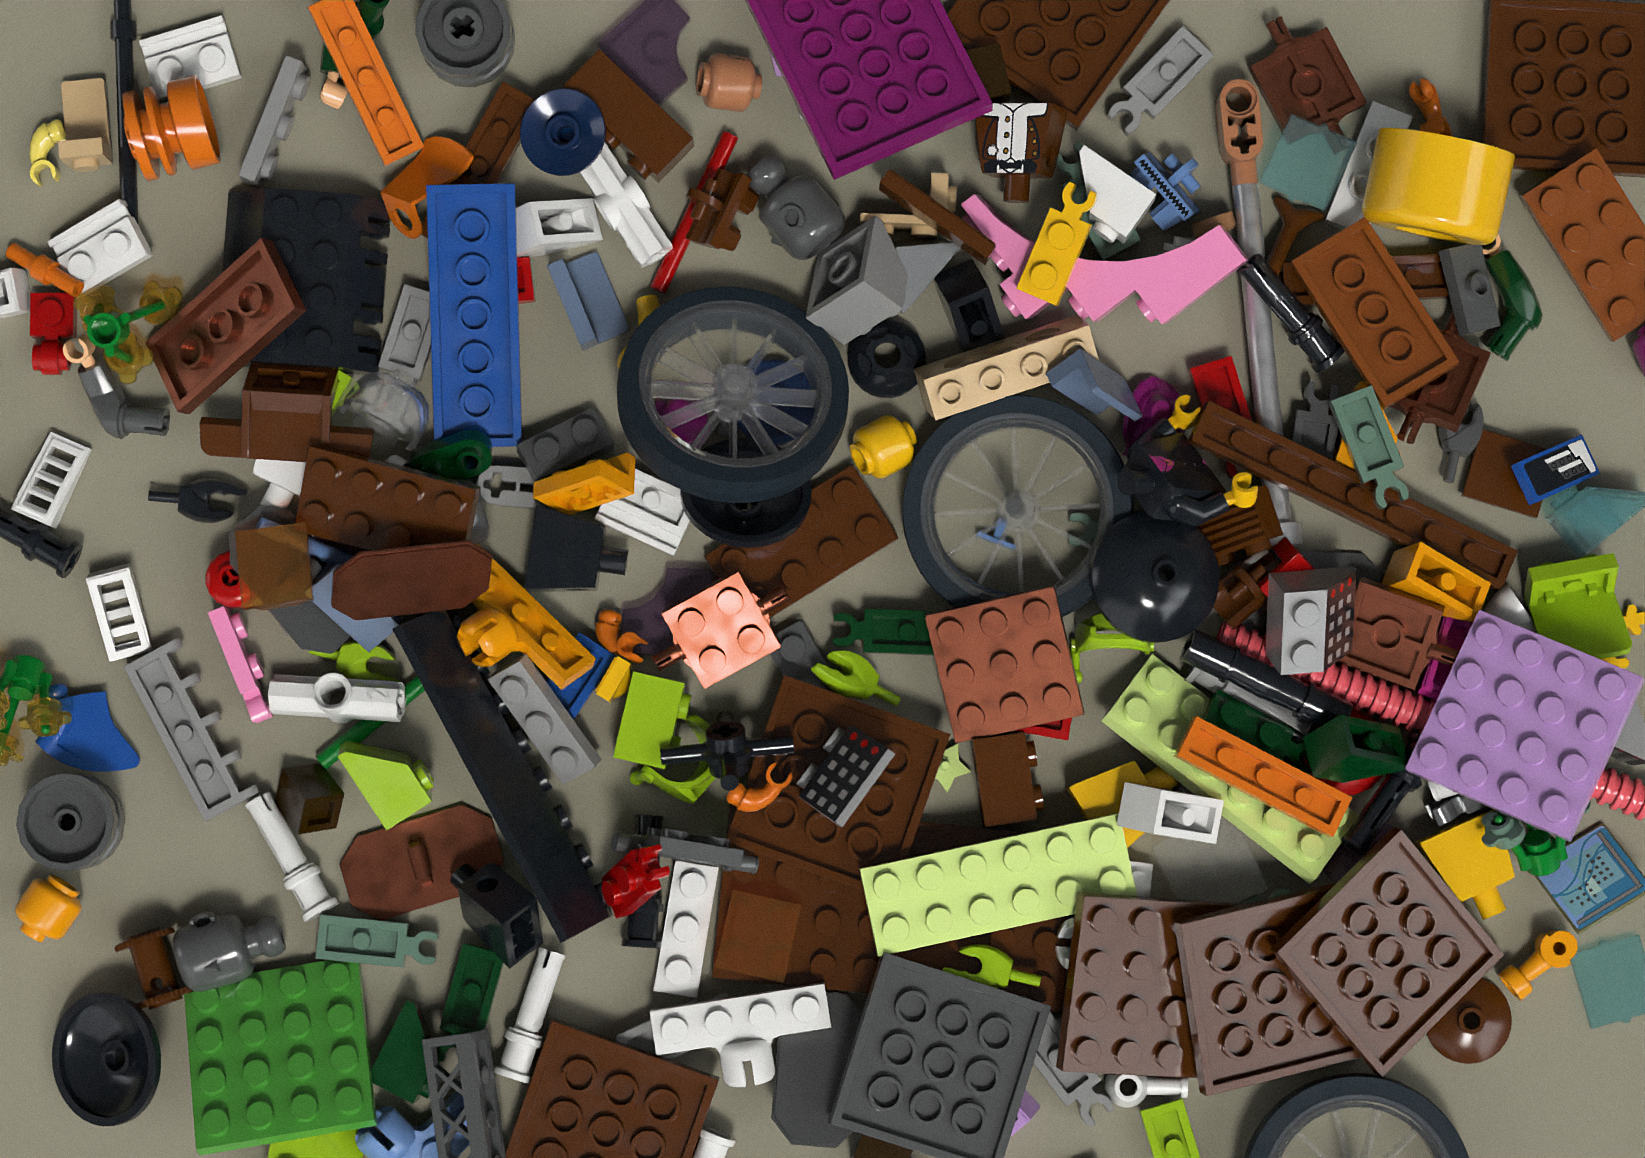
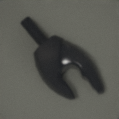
M202 478L180 485L179 493L149 490L148 501L178 503V512L183 516L197 522L215 523L231 518L234 513L229 510L211 508L209 506L210 497L214 494L246 496L247 489L224 479Z

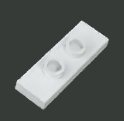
M1375 101L1371 102L1324 220L1325 223L1344 230L1364 218L1362 203L1378 129H1408L1413 116Z

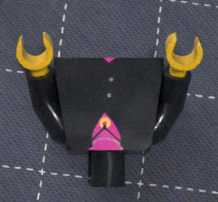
M1183 395L1176 400L1173 414L1169 419L1162 417L1145 430L1127 452L1128 461L1118 475L1117 484L1122 494L1134 495L1148 516L1153 519L1178 521L1188 526L1196 527L1230 511L1229 506L1232 504L1241 508L1251 507L1257 499L1258 486L1247 489L1251 485L1252 475L1248 472H1241L1233 477L1231 491L1227 492L1193 445L1187 442L1188 439L1184 433H1176L1175 430L1177 428L1183 430L1193 428L1201 410V407H1198L1192 413L1183 412L1190 401L1189 395Z

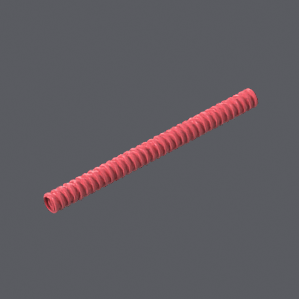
M1226 622L1222 623L1216 636L1217 639L1231 646L1236 645L1240 647L1241 653L1273 665L1265 655L1266 634L1262 637L1258 635V630L1252 629L1251 632L1246 631V626L1243 624L1232 630ZM1333 664L1324 672L1290 674L1304 683L1312 681L1315 683V686L1352 703L1356 711H1360L1362 708L1366 709V714L1369 716H1373L1374 713L1379 714L1380 720L1392 719V725L1398 726L1402 723L1405 730L1411 731L1415 728L1419 734L1422 733L1436 703L1434 699L1424 700V695H1412V690L1408 688L1401 691L1398 684L1393 683L1391 686H1388L1385 679L1380 678L1378 681H1375L1372 674L1368 673L1366 676H1362L1359 669L1355 668L1353 671H1349L1346 664H1341L1340 666ZM1614 768L1604 769L1591 799L1595 798L1598 805L1608 803L1611 810L1621 808V812L1624 815L1634 813V818L1637 820L1645 818V785L1642 784V779L1634 778L1630 780L1627 773L1617 775V771Z

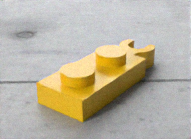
M1072 182L1065 186L1062 193L1065 205L1063 211L1061 212L1050 207L1016 288L1056 306H1059L1092 227V224L1081 220L1082 216L1090 211L1097 202V193L1090 191L1084 203L1076 204L1072 198L1076 184Z

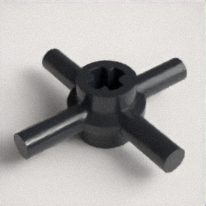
M729 711L720 712L717 715V723L712 724L706 729V741L704 743L660 747L662 765L705 761L709 763L710 774L713 777L719 778L721 787L728 791L734 790L738 786V777L748 772V759L751 757L794 753L793 735L749 739L746 737L744 725L734 722V716Z

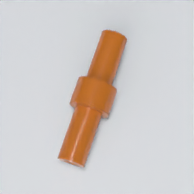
M12 243L7 248L6 257L29 270V275L44 285L53 284L73 297L81 294L84 283L61 270L58 262L44 254L37 256L17 243Z

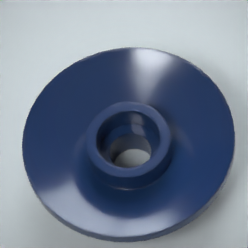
M556 89L538 97L526 110L520 127L521 144L527 158L540 170L556 176H569L588 168L600 155L606 138L605 120L597 104L585 94L572 89ZM566 128H572L574 132L573 138L569 142H562L560 139L561 132Z

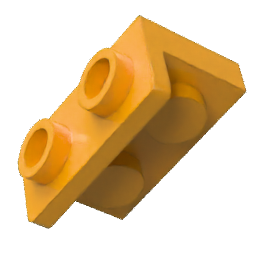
M627 452L606 460H589L585 465L568 471L554 472L552 476L534 482L533 498L563 514L572 515L633 495L636 458Z

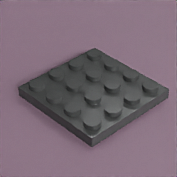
M883 952L875 971L828 1123L936 1158H1004L1051 1006Z

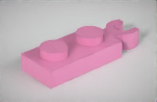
M225 606L208 612L239 692L243 695L252 722L260 723L272 718L273 715L269 711V704L262 692L263 688L259 680L265 677L263 667L255 652L249 655L243 638L248 637L249 634L242 616L239 612L232 614L231 609Z

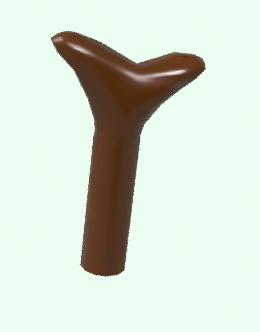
M1275 196L1273 203L1281 217L1283 227L1267 257L1266 263L1278 276L1297 234L1309 225L1324 220L1326 216L1324 213L1314 209L1295 208L1285 198Z

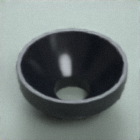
M883 320L875 325L867 334L854 338L848 350V368L854 382L862 391L878 398H895L911 391L918 384L914 368L926 365L925 348L918 334L911 327L895 320ZM891 343L899 349L901 358L896 366L883 368L877 364L874 352L879 345Z

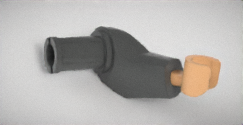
M83 334L78 338L84 353L77 351L71 340H68L63 345V354L67 360L72 363H82L78 368L79 377L97 419L109 435L119 439H123L129 433L167 435L170 424L169 410L167 408L132 406L128 402L121 384L103 356H92L95 351V345L90 341L88 335Z

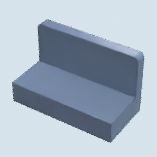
M593 252L566 264L563 259L547 265L582 351L629 331V326L598 253Z
M1081 348L1046 373L1053 388L1096 416L1112 406L1134 421L1142 417V413L1125 378Z
M329 561L322 567V572L312 580L304 595L364 649L370 652L393 633L392 629L400 625L402 620L398 616L355 621L331 606L333 571L341 565H334Z

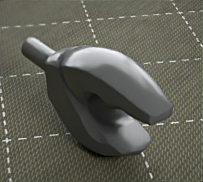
M1478 403L1472 410L1469 424H1461L1457 433L1438 426L1442 451L1449 454L1443 478L1444 482L1454 483L1459 457H1468L1480 441L1484 428V416L1482 408Z

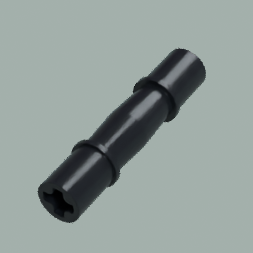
M1198 629L1191 632L1184 644L1180 655L1181 661L1218 678V681L1222 683L1229 681L1258 698L1292 711V716L1295 718L1300 717L1321 727L1339 715L1351 716L1352 703L1315 686V683L1312 681L1304 683L1290 674L1280 675L1273 665L1241 653V648L1236 645L1231 646Z

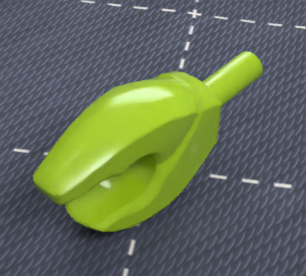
M351 640L344 642L340 650H336L332 654L310 650L308 654L337 661L336 669L348 679L401 682L398 679L385 677L381 673L374 674L368 670V662L371 658L379 657L386 660H396L395 655L381 644H378L368 652L357 641Z
M846 650L828 653L827 658L833 664L842 668L844 674L839 670L831 669L818 662L811 667V671L824 685L842 696L867 700L874 694L895 707L901 700V697L878 685L880 675L866 659L856 653Z
M983 944L968 945L958 950L962 954L977 957L981 960L982 969L979 973L971 974L966 970L958 971L947 967L942 969L944 972L997 989L1008 987L1009 980L1039 987L1042 977L1012 969L1014 961L1012 958L995 947Z

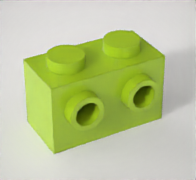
M633 671L613 758L666 770L667 765H662L660 747L681 745L682 737L674 736L678 719H687L692 698L691 694L684 693L685 683Z

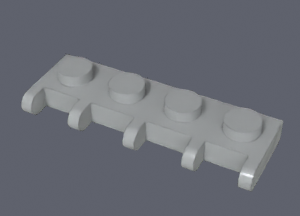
M177 638L123 667L204 821H209L260 793L257 785H252L241 792L228 766L240 760L242 756L238 750L222 756L208 729L209 726L219 722L222 718L218 711L202 718L188 691V688L202 680L198 673L182 679L169 655L183 647L182 642Z

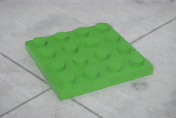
M325 960L252 973L247 979L238 983L203 992L193 991L184 995L195 1143L199 1155L377 1126L360 963Z

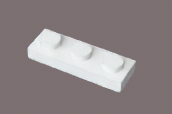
M675 860L653 991L697 998L719 867Z

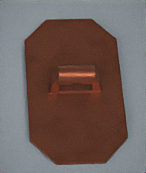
M470 540L358 552L333 571L331 606L355 621L461 609L489 589L492 554Z
M459 805L396 824L387 831L383 828L357 836L339 865L351 906L377 919L384 920L459 897L458 890L450 883L451 876L457 868L463 864H470L476 871H479L488 863H495L500 867L504 858L492 818L464 805Z

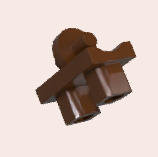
M718 168L714 178L707 179L702 191L689 188L686 198L695 203V207L690 215L693 223L685 238L694 244L718 250L721 248L734 251L741 238V231L731 225L736 212L748 215L754 210L760 198L749 186L752 179L743 173L735 174Z
M1269 550L1251 555L1219 582V591L1213 608L1232 630L1268 601V597L1260 590L1258 584L1280 564Z

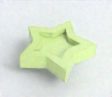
M959 743L945 750L935 777L947 793L955 777L971 772L959 761Z

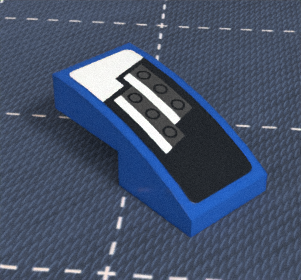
M1582 434L1511 465L1529 505L1600 474Z

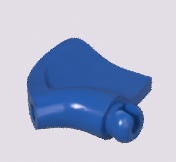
M64 683L50 686V732L47 734L41 733L35 740L46 753L68 766L93 772L132 769L140 764L139 755L113 722L106 691L68 697V689Z

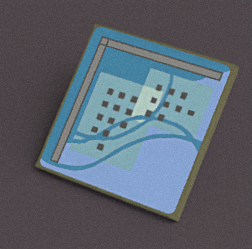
M1604 823L1565 845L1568 858L1561 861L1557 871L1546 876H1534L1578 935L1645 895V876Z

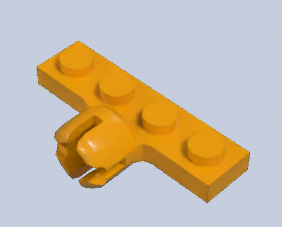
M492 558L489 589L472 601L479 611L461 622L457 633L458 644L465 656H468L481 647L483 652L474 657L472 663L480 667L493 666L511 652L520 651L523 654H527L530 660L561 690L592 669L596 658Z

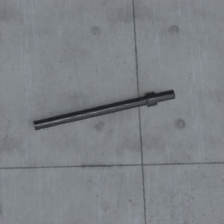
M114 0V20L110 21V39L115 41L120 199L127 202V209L131 217H134L138 224L137 165L131 153L124 129L122 99L124 92L134 90L132 41L137 40L136 21L132 20L131 0Z

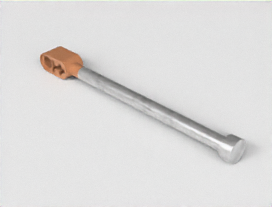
M1235 79L1223 87L1215 103L1219 152L1222 160L1230 166L1238 246L1248 259L1259 253L1266 262L1256 157L1263 147L1259 94L1256 87L1249 81ZM1230 94L1242 95L1247 101L1248 109L1243 112L1231 110L1226 103V97ZM1243 124L1245 125L1241 130L1243 144L1251 145L1245 154H1241L1239 147L1232 146L1238 137V126ZM1241 276L1255 423L1283 436L1271 309L1246 279ZM1261 478L1262 486L1267 485L1283 532L1282 536L1270 540L1271 549L1285 536L1294 546L1302 545L1301 522H1292L1289 491Z

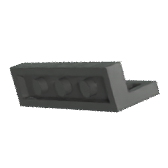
M488 1029L422 1039L438 1158H456L451 1153L450 1142L457 1132L470 1142L471 1152L467 1158H506ZM456 1044L458 1064L452 1073L449 1074L439 1065L437 1047ZM459 1075H460L461 1083L457 1080V1078L459 1077ZM451 1087L460 1093L464 1100V1109L458 1118H455L445 1109L444 1097ZM447 1123L451 1125V1128L449 1129V1131H448V1125H447Z

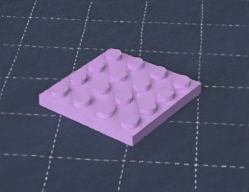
M1479 610L1405 769L1409 773L1571 842L1645 680L1640 675Z

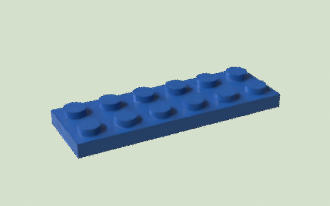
M515 183L426 185L434 441L464 430H476L485 434L490 439L492 447L517 446V444L523 442Z

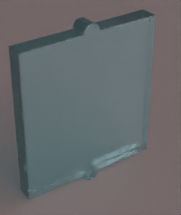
M1291 114L1260 179V184L1288 195L1290 201L1298 199L1325 211L1357 145V141L1329 130L1328 125L1325 123L1319 126Z
M1639 935L1610 943L1601 940L1599 946L1579 951L1570 960L1590 1029L1618 1021L1629 1023L1632 1017L1645 1014V952Z

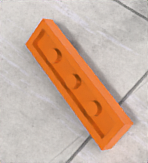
M321 0L308 6L307 9L383 165L386 166L423 148L424 145L354 0Z
M1198 716L1192 718L1174 757L1327 837H1334L1353 798Z

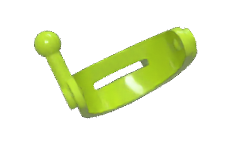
M1102 613L1082 621L1076 628L1075 638H1071L1070 642L1071 657L1078 684L1083 680V674L1080 671V654L1083 652L1111 648L1139 650L1144 652V655H1150V652H1154V643L1135 640L1124 634H1097L1096 632L1118 631L1105 619Z
M695 714L692 716L688 715L685 720L686 724L694 731L699 743H704L706 741L705 732L710 725ZM700 761L694 774L684 782H674L665 779L647 765H644L641 772L636 770L629 776V780L633 785H641L643 781L650 784L653 783L671 796L690 804H694L716 778L710 774L709 763L705 761Z

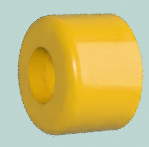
M1380 128L1378 129L1362 203L1363 216L1367 221L1375 225L1416 236L1470 245L1490 244L1499 234L1515 155L1494 146L1462 138L1410 129Z

